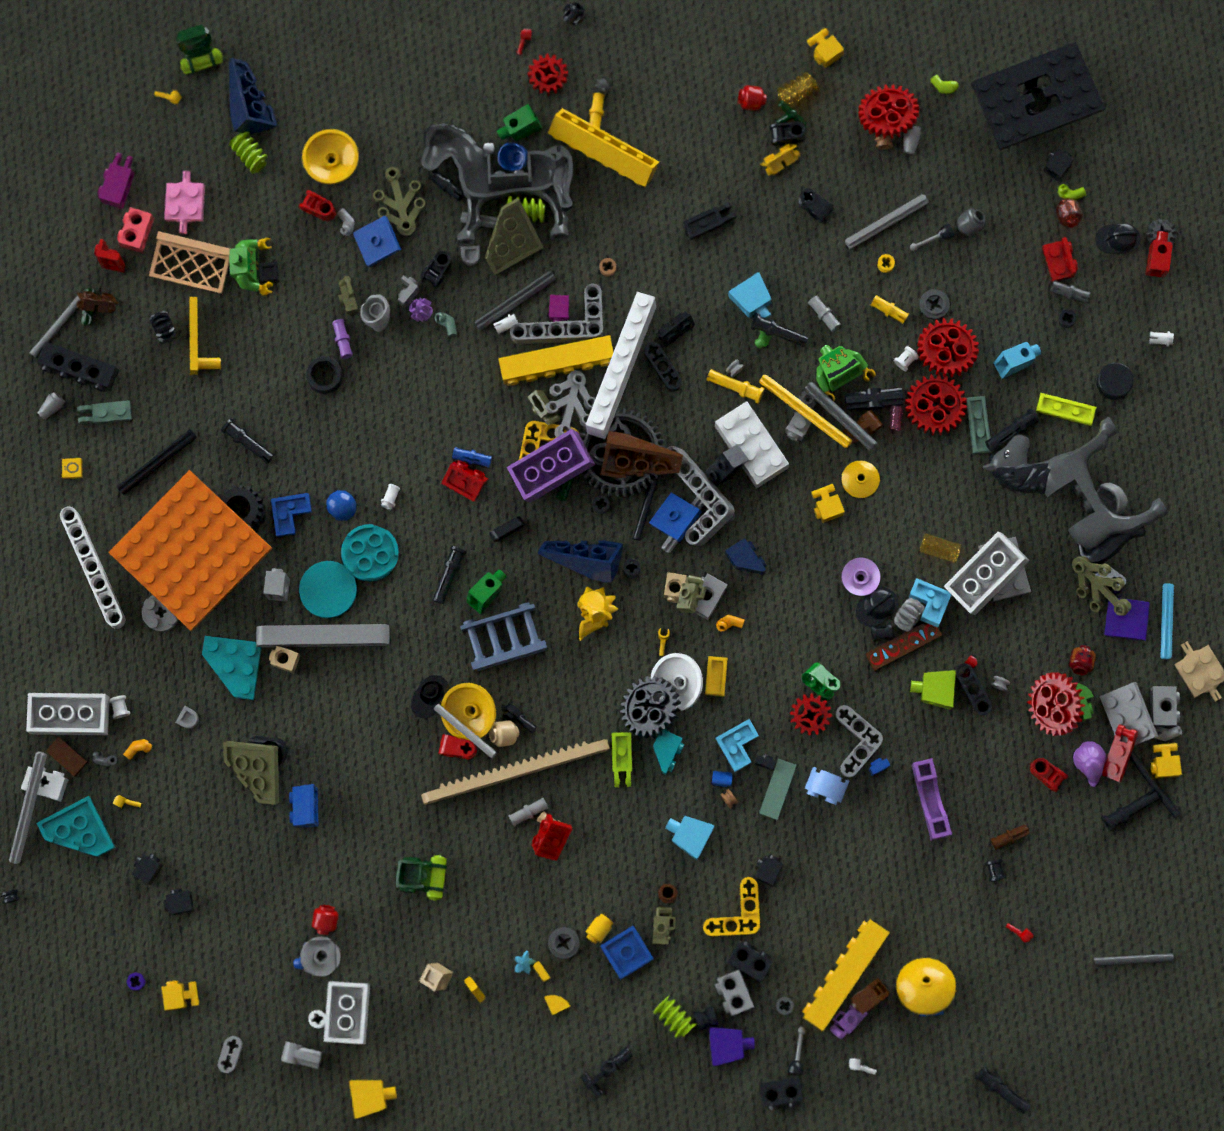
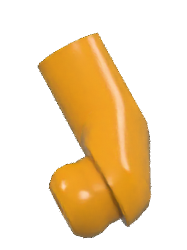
M726 615L717 621V630L724 632L731 626L742 628L745 619Z
M146 739L134 741L123 755L131 760L137 751L143 750L145 753H148L152 749V745Z

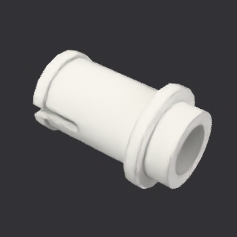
M509 314V317L494 323L498 334L518 323L514 314L511 316Z
M1170 331L1167 333L1150 332V337L1158 339L1150 338L1149 344H1166L1168 347L1173 345L1174 334L1170 333Z
M388 485L384 499H381L382 507L389 510L395 507L394 502L400 491L398 486Z

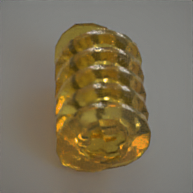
M804 72L802 77L797 76L796 80H790V84L785 83L783 88L778 87L777 94L780 101L783 100L786 104L789 103L791 106H794V99L799 103L801 102L800 96L806 99V92L812 96V89L814 88L819 92V87L814 78L809 73Z

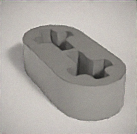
M231 1036L225 1040L218 1060L220 1071L231 1073L235 1070L243 1047L240 1038ZM235 1039L236 1044L239 1046L234 1048L232 1054H230L231 1047L228 1046V1043L233 1042ZM228 1056H231L230 1063H232V1067H228L225 1070L222 1062L227 1061Z

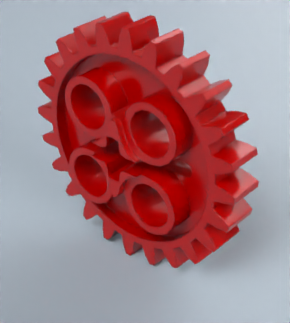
M885 85L884 89H881L878 86L877 92L871 89V95L865 94V100L861 99L858 112L860 124L864 125V130L869 129L870 135L875 132L876 137L883 134V139L887 135H890V138L893 139L894 134L901 137L900 132L907 134V128L913 129V124H917L919 105L917 99H914V94H909V89L902 91V86L895 89V85H892L891 88Z
M943 318L940 324L938 320H935V324L929 323L928 329L924 328L923 334L919 336L920 341L917 343L919 347L917 353L921 354L919 360H925L923 366L930 365L929 371L935 369L936 375L943 372V377H945L949 373L952 378L954 372L961 376L962 370L967 372L968 367L972 368L977 360L976 355L979 353V349H977L979 342H975L977 336H971L973 330L967 331V324L961 327L960 321L954 324L951 318L950 322L947 323L945 318ZM949 335H954L957 338L953 339ZM932 341H937L939 344L935 345ZM957 351H962L964 354H958ZM940 357H944L947 360L943 361L940 359Z
M930 374L929 380L925 376L922 378V383L916 380L915 384L917 387L911 385L910 390L912 392H907V397L910 399H905V404L909 406L905 407V411L910 412L907 418H914L911 423L912 425L918 423L917 430L923 427L925 428V434L928 430H931L932 435H934L935 431L942 435L943 430L949 433L950 427L956 429V423L961 424L962 420L960 417H965L966 414L963 411L967 409V406L964 405L967 398H961L965 392L958 391L961 385L954 386V379L948 382V376H945L942 380L940 374H938L937 379H934L933 375ZM936 389L939 393L932 395L929 393V390ZM952 400L954 405L948 406L944 401ZM938 402L939 406L934 407L933 404ZM924 403L928 408L921 410L918 408V405ZM936 414H940L943 417V419L937 421L934 419L933 416Z
M1060 672L1047 673L1040 676V680H1035L1036 686H1031L1034 692L1028 693L1032 700L1027 701L1028 704L1032 705L1028 711L1034 713L1031 719H1037L1035 726L1041 725V731L1046 730V734H1052L1053 736L1066 735V733L1073 732L1072 729L1078 727L1077 723L1082 722L1079 715H1084L1081 708L1085 707L1081 703L1084 697L1079 696L1082 689H1076L1078 683H1072V677L1066 678V674H1060Z

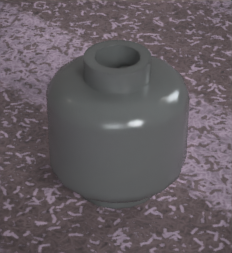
M968 209L958 217L959 231L967 236H974L985 227V215L978 209Z

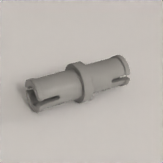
M818 296L813 297L808 302L818 314L819 320H823L831 332L840 327L841 324L831 313L832 310L829 307L827 308Z
M541 798L530 805H524L523 809L509 815V818L515 827L529 818L530 820L533 819L534 815L549 809L544 798Z

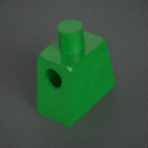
M527 104L505 117L503 121L506 126L497 130V133L501 140L512 136L515 141H518L543 128L535 112Z
M499 569L493 575L487 572L468 591L466 602L480 615L501 592L502 582L507 577L505 573Z

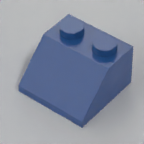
M314 784L293 787V792L289 793V802L293 804V811H290L289 814L290 823H293L295 828L318 827V788Z

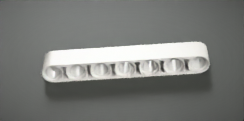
M65 507L60 512L61 521L102 614L112 628H121L125 624V616L81 516L73 507ZM69 513H74V518L67 521L66 516ZM82 530L81 536L74 538V532ZM89 547V552L82 555V548ZM94 563L97 564V569L89 572V566ZM104 581L103 588L97 589V582ZM109 597L112 598V603L109 606H104V600ZM114 615L120 616L117 623L111 622V618Z

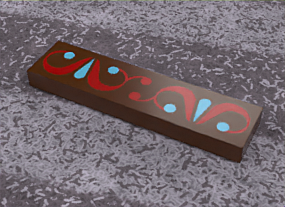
M923 623L865 653V656L873 671H876L941 637L942 633L938 627Z

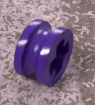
M139 973L130 974L127 978V986L135 991L141 990L145 986L144 976ZM139 976L141 984L133 987L132 978Z

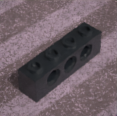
M45 342L37 362L44 372L50 374L53 371L57 372L64 379L69 380L70 377L77 379V383L87 386V384L94 385L96 390L105 392V389L108 391L112 390L119 372L118 368L114 365ZM64 359V363L61 366H56L57 360ZM76 365H82L80 371L73 372ZM94 371H99L98 377L91 378V374Z

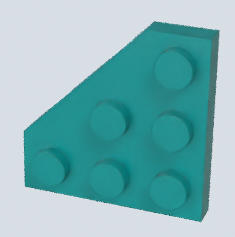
M205 636L202 655L235 698L254 700L262 647H257L256 642Z
M90 796L37 822L45 841L96 857L115 848Z

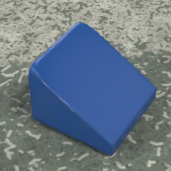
M713 771V786L731 787L732 773Z

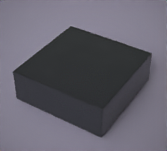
M277 262L258 263L260 283L279 281Z

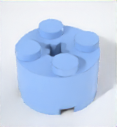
M813 767L805 789L808 790L807 794L817 798L819 794L825 796V801L834 805L837 802L841 803L849 780H845V783L841 782V777L823 770L820 773L815 772L817 768Z

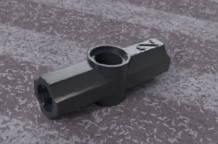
M870 388L864 392L844 394L846 411L857 409L879 410L883 407L903 405L902 388L885 390Z

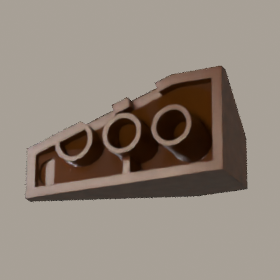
M608 431L600 475L626 478L627 475H637L638 477L649 473H655L656 475L679 473L683 454L628 434Z

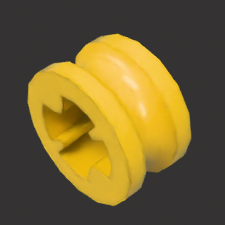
M889 254L880 256L877 264L878 269L884 273L893 270L895 265L894 258ZM884 259H885V261H886V260H889V261H890V263H889L890 267H888V268H887V266H886V268L883 267V266H882V265H883V261H882V260H884Z

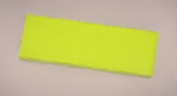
M1040 393L1036 412L1088 426H1092L1096 411L1094 406Z

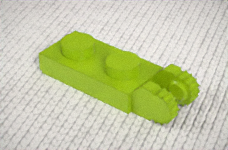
M631 732L612 733V764L615 787L620 785L619 772H626V785L631 787Z

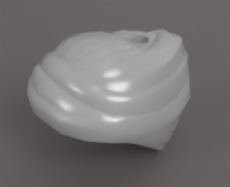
M371 295L368 297L366 303L361 306L360 315L362 321L372 327L374 331L380 332L386 329L390 320V307L385 297L382 295Z
M1112 483L1100 485L1097 494L1102 503L1114 514L1119 516L1123 514L1128 502L1123 490Z

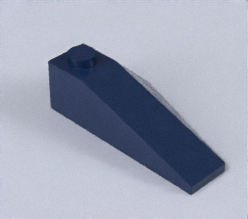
M231 58L229 60L230 116L234 132H248L251 135L276 128L277 123L273 109L270 105L266 106L262 99L265 95L263 91H259L254 84L256 78L247 62Z
M544 541L538 550V554L592 580L611 583L618 572L623 544L611 541H598L599 544L587 545V541H581V543L570 545L569 541Z

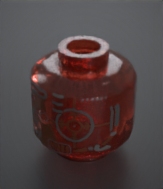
M1070 198L1059 202L1056 208L1059 223L1069 228L1076 227L1083 218L1079 203Z

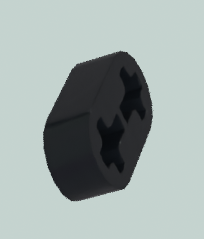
M518 516L492 530L489 535L495 543L525 526V523L521 516Z

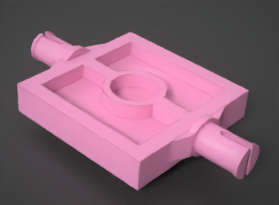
M183 171V182L167 183L164 219L165 221L180 223L179 234H187V223L203 221L205 185L203 183H191L190 171Z

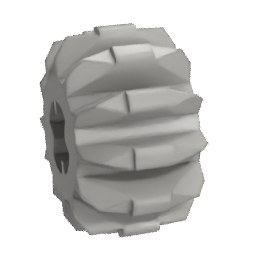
M909 598L899 609L894 618V623L900 629L907 632L912 630L922 616L924 606L918 600Z

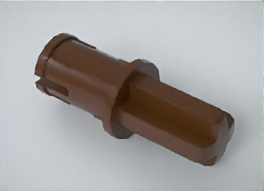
M1026 824L1010 831L1006 830V833L990 840L994 849L997 850L1007 844H1014V841L1028 836L1030 832Z

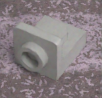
M403 276L401 280L407 286V289L403 288L398 295V301L400 305L407 308L420 291L417 286L418 283L413 278Z
M795 412L785 430V433L788 434L787 437L794 441H802L811 422L800 413Z

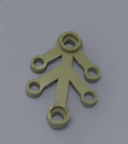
M390 167L386 170L385 177L392 185L396 201L385 196L382 190H376L373 193V197L376 202H382L398 211L400 218L390 214L385 207H381L378 210L379 218L383 217L380 213L386 211L387 214L385 216L389 222L397 226L398 232L403 236H410L416 230L414 221L426 204L423 198H417L414 201L415 207L409 216H407L406 209L416 193L421 190V185L417 180L412 181L409 185L410 189L403 199L398 182L401 177L400 171L395 167ZM392 171L396 172V175L393 177L389 176ZM414 184L419 186L417 189L412 188ZM382 194V197L377 199L376 195ZM420 201L423 202L421 207L416 205ZM409 224L410 226L408 229H404L403 225Z
M1084 556L1076 557L1072 561V568L1078 574L1079 588H1077L1076 593L1080 598H1085L1090 593L1086 577L1091 581L1093 601L1090 603V609L1092 611L1098 612L1103 608L1100 592L1114 605V612L1117 615L1124 616L1131 610V604L1127 599L1119 600L1106 587L1112 586L1114 590L1119 591L1125 586L1122 578L1105 577L1111 572V567L1108 564H1094ZM1092 571L1098 572L1103 577L1096 576Z

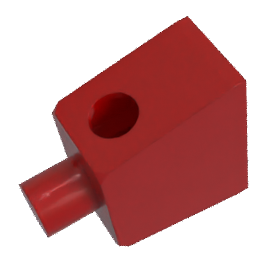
M1158 231L1156 240H1153L1150 244L1145 275L1164 278L1168 274L1173 245L1172 242H1167L1168 232Z

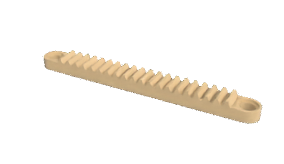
M607 739L590 744L584 741L582 746L575 744L574 749L568 746L567 751L563 748H560V753L553 750L552 755L545 753V757L538 755L537 760L530 757V762L523 759L522 764L516 761L515 766L508 764L506 769L501 766L500 771L493 768L492 773L486 770L485 775H482L479 772L476 778L471 775L470 780L463 777L462 782L456 779L455 784H452L449 781L448 786L445 787L444 784H441L439 789L426 792L421 797L424 805L599 754L610 750Z

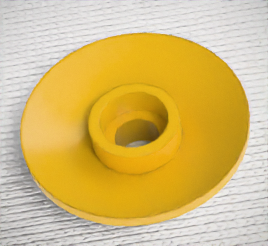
M852 462L842 473L843 488L853 497H869L879 486V473L869 462ZM863 475L865 479L859 481L857 477Z

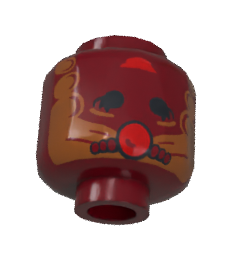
M1086 645L1074 648L1071 652L1069 667L1077 675H1087L1094 670L1095 652Z

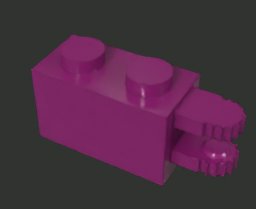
M117 152L113 164L110 163L109 168H106L103 178L105 180L103 186L99 187L98 196L103 204L123 209L135 174L131 169L133 157L128 155L124 167L119 166L122 154Z

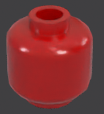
M746 85L743 89H740L738 104H741L743 109L758 111L762 105L766 104L767 96L761 87Z
M320 905L319 908L314 910L312 927L317 930L318 934L328 935L329 932L336 930L339 915L335 907Z

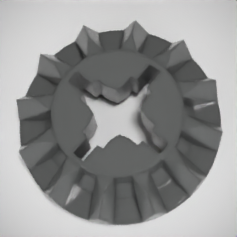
M1160 218L1149 225L1147 239L1150 244L1153 240H1156V233L1160 231L1161 227L1164 232L1169 233L1167 242H1175L1177 231L1175 225L1169 222V220H1162Z
M932 289L926 291L921 296L919 306L921 312L927 318L935 320L942 318L948 312L950 301L944 292ZM938 298L937 305L939 308L935 307L931 311V304L929 302H934Z
M557 928L549 936V949L557 958H570L578 951L579 937L570 928ZM558 936H560L564 940L569 939L571 937V939L567 943L569 950H567V948L565 947H559L558 949L556 948L561 943L560 938Z

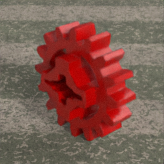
M546 54V58L539 55V61L533 59L534 66L529 65L531 72H528V77L530 78L529 83L534 84V90L539 88L540 94L547 91V95H550L551 90L556 94L557 88L563 89L562 83H567V78L565 77L568 76V71H565L567 66L566 64L562 65L563 61L561 58L556 60V55L549 58V54ZM555 66L559 69L560 74L558 71H555ZM535 75L541 78V82L537 80Z
M811 693L808 698L806 694H803V700L800 698L796 699L798 705L792 704L795 711H790V715H794L791 722L797 723L794 727L795 729L802 728V734L807 730L809 736H811L812 731H815L816 735H818L819 729L826 730L824 724H830L827 718L832 717V714L828 713L831 706H825L827 699L821 701V695L814 698V693ZM811 701L818 703L821 707L813 706ZM804 704L803 713L798 714L800 706ZM809 709L811 712H817L813 717L814 719H811L810 716H805ZM824 714L823 721L818 724V717ZM802 721L810 723L811 727L804 725Z

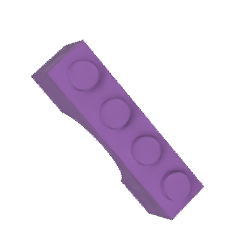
M933 759L914 762L911 766L930 840L949 837L952 833L948 817L942 805Z

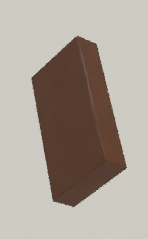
M60 737L46 750L50 756L74 777L88 763Z

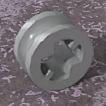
M736 359L728 366L726 372H730L733 378L744 368V365H740L739 360Z
M994 676V682L991 683V686L1007 692V685L1010 684V681Z

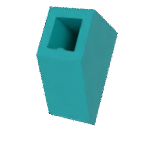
M663 729L662 736L658 734L653 749L661 771L666 775L668 771L672 772L676 764L673 761L676 754L680 755L684 744L681 743L683 738Z

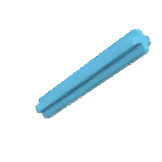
M1168 583L1163 585L1161 659L1166 660L1172 658L1174 585Z

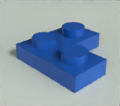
M309 493L271 499L277 537L296 534L293 516L312 513Z

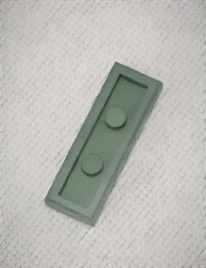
M985 396L967 398L966 406L973 454L990 453L992 451L985 444V441L991 438Z
M781 759L777 760L759 812L760 815L778 820L796 768L795 764Z

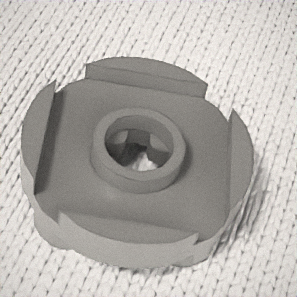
M152 595L144 601L142 618L149 628L157 632H166L175 627L179 619L157 598ZM161 607L167 611L162 618H160V615H156V612Z
M315 937L304 943L300 958L305 972L319 977L331 974L340 962L338 946L327 937ZM318 951H321V954L325 955V958L322 959L321 962H319V960L316 959Z

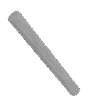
M78 296L31 350L30 354L35 358L43 349L45 342H49L77 309V301H80Z
M440 704L435 706L434 710L489 757H495L496 751Z

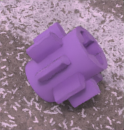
M425 298L415 299L409 307V311L413 313L411 318L421 322L428 320L433 313V309L430 307L431 302Z

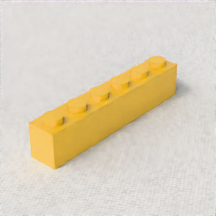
M563 108L555 115L548 134L552 135L556 140L563 141L571 148L583 152L587 157L601 162L603 166L612 168L620 175L626 176L636 184L644 187L652 180L659 161Z
M610 335L498 359L503 383L512 386L522 380L532 382L537 380V377L545 376V378H551L556 376V373L570 374L575 369L589 370L599 364L601 366H609L614 352Z
M869 920L867 923L863 921L857 930L860 932L856 939L852 937L846 946L849 948L846 955L841 954L835 962L838 965L835 971L830 970L825 977L827 981L823 988L821 986L818 987L813 995L816 999L812 1004L808 1002L802 1011L805 1014L803 1018L821 1031L828 1025L889 934L888 931L872 920Z

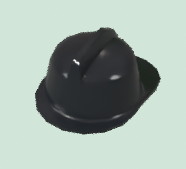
M1126 223L1103 226L1098 230L1095 237L1097 247L1101 251L1110 254L1133 252L1138 248L1141 240L1139 231L1134 226Z
M879 587L871 594L865 596L857 604L855 610L858 621L867 627H871V625L877 626L885 621L897 610L898 598L895 592L886 587Z
M432 675L420 682L411 699V709L416 716L429 718L436 713L434 710L437 704L441 705L445 694L449 691V684L444 677Z

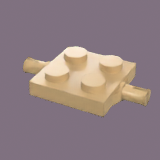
M1188 641L1183 643L1181 647L1185 651L1186 656L1183 660L1174 664L1194 698L1202 693L1210 692L1214 701H1218L1222 697L1216 688L1224 681V669L1209 645L1200 650L1193 651Z

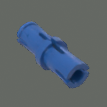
M455 447L452 459L468 462L469 465L477 464L489 468L492 456L476 453V450L468 451Z

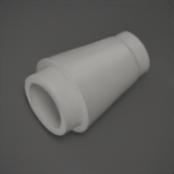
M913 126V129L907 128V134L903 133L904 153L915 154L922 134L920 127Z
M53 392L47 396L37 413L46 420L60 410L65 401L56 392Z

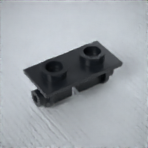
M686 311L684 313L680 312L671 320L674 326L667 323L657 330L656 336L662 340L665 347L674 343L677 338L688 332L695 325L691 314H688Z

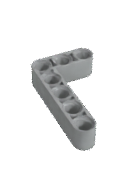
M593 283L586 286L584 291V321L517 323L510 329L512 341L516 344L563 343L602 337L601 288ZM591 291H596L598 293V295L594 298L590 297L588 294ZM596 309L599 313L596 316H591L589 311ZM593 327L600 330L597 334H591L589 331ZM573 328H578L581 331L578 335L571 334ZM554 329H560L562 333L558 336H554L552 334V331ZM518 330L524 332L521 337L514 336V333ZM541 330L543 334L537 337L533 335V332Z
M670 446L666 449L683 454L680 472L677 474L708 508L685 534V539L689 544L703 546L733 517L735 510L733 505L683 449ZM687 465H689L690 470L687 474H685L684 469ZM701 478L702 484L700 487H697V480ZM711 492H713L714 498L713 500L709 501L708 496ZM725 506L726 512L722 515L720 511ZM712 519L713 524L708 528L707 522ZM698 532L699 539L695 542L694 535Z

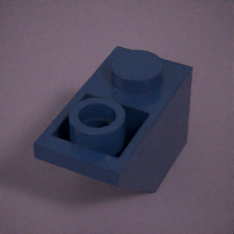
M744 538L725 550L726 556L736 570L761 575L766 573L765 567L767 565L761 556L757 557L754 552L756 548L751 541L747 542Z

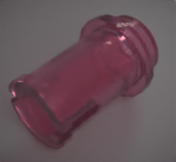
M891 406V410H889V413H891L889 430L899 431L901 430V420L904 411H902L900 406Z

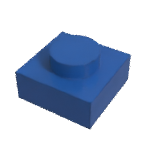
M879 758L870 763L872 767L869 768V772L874 776L889 768L890 763L887 758L883 761Z

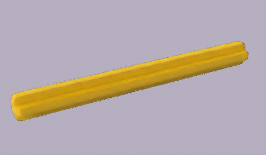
M763 375L760 378L759 383L828 436L844 448L850 446L852 443L851 438L768 375Z

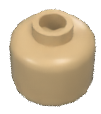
M508 720L495 722L489 731V738L497 747L513 745L517 737H519L518 727Z

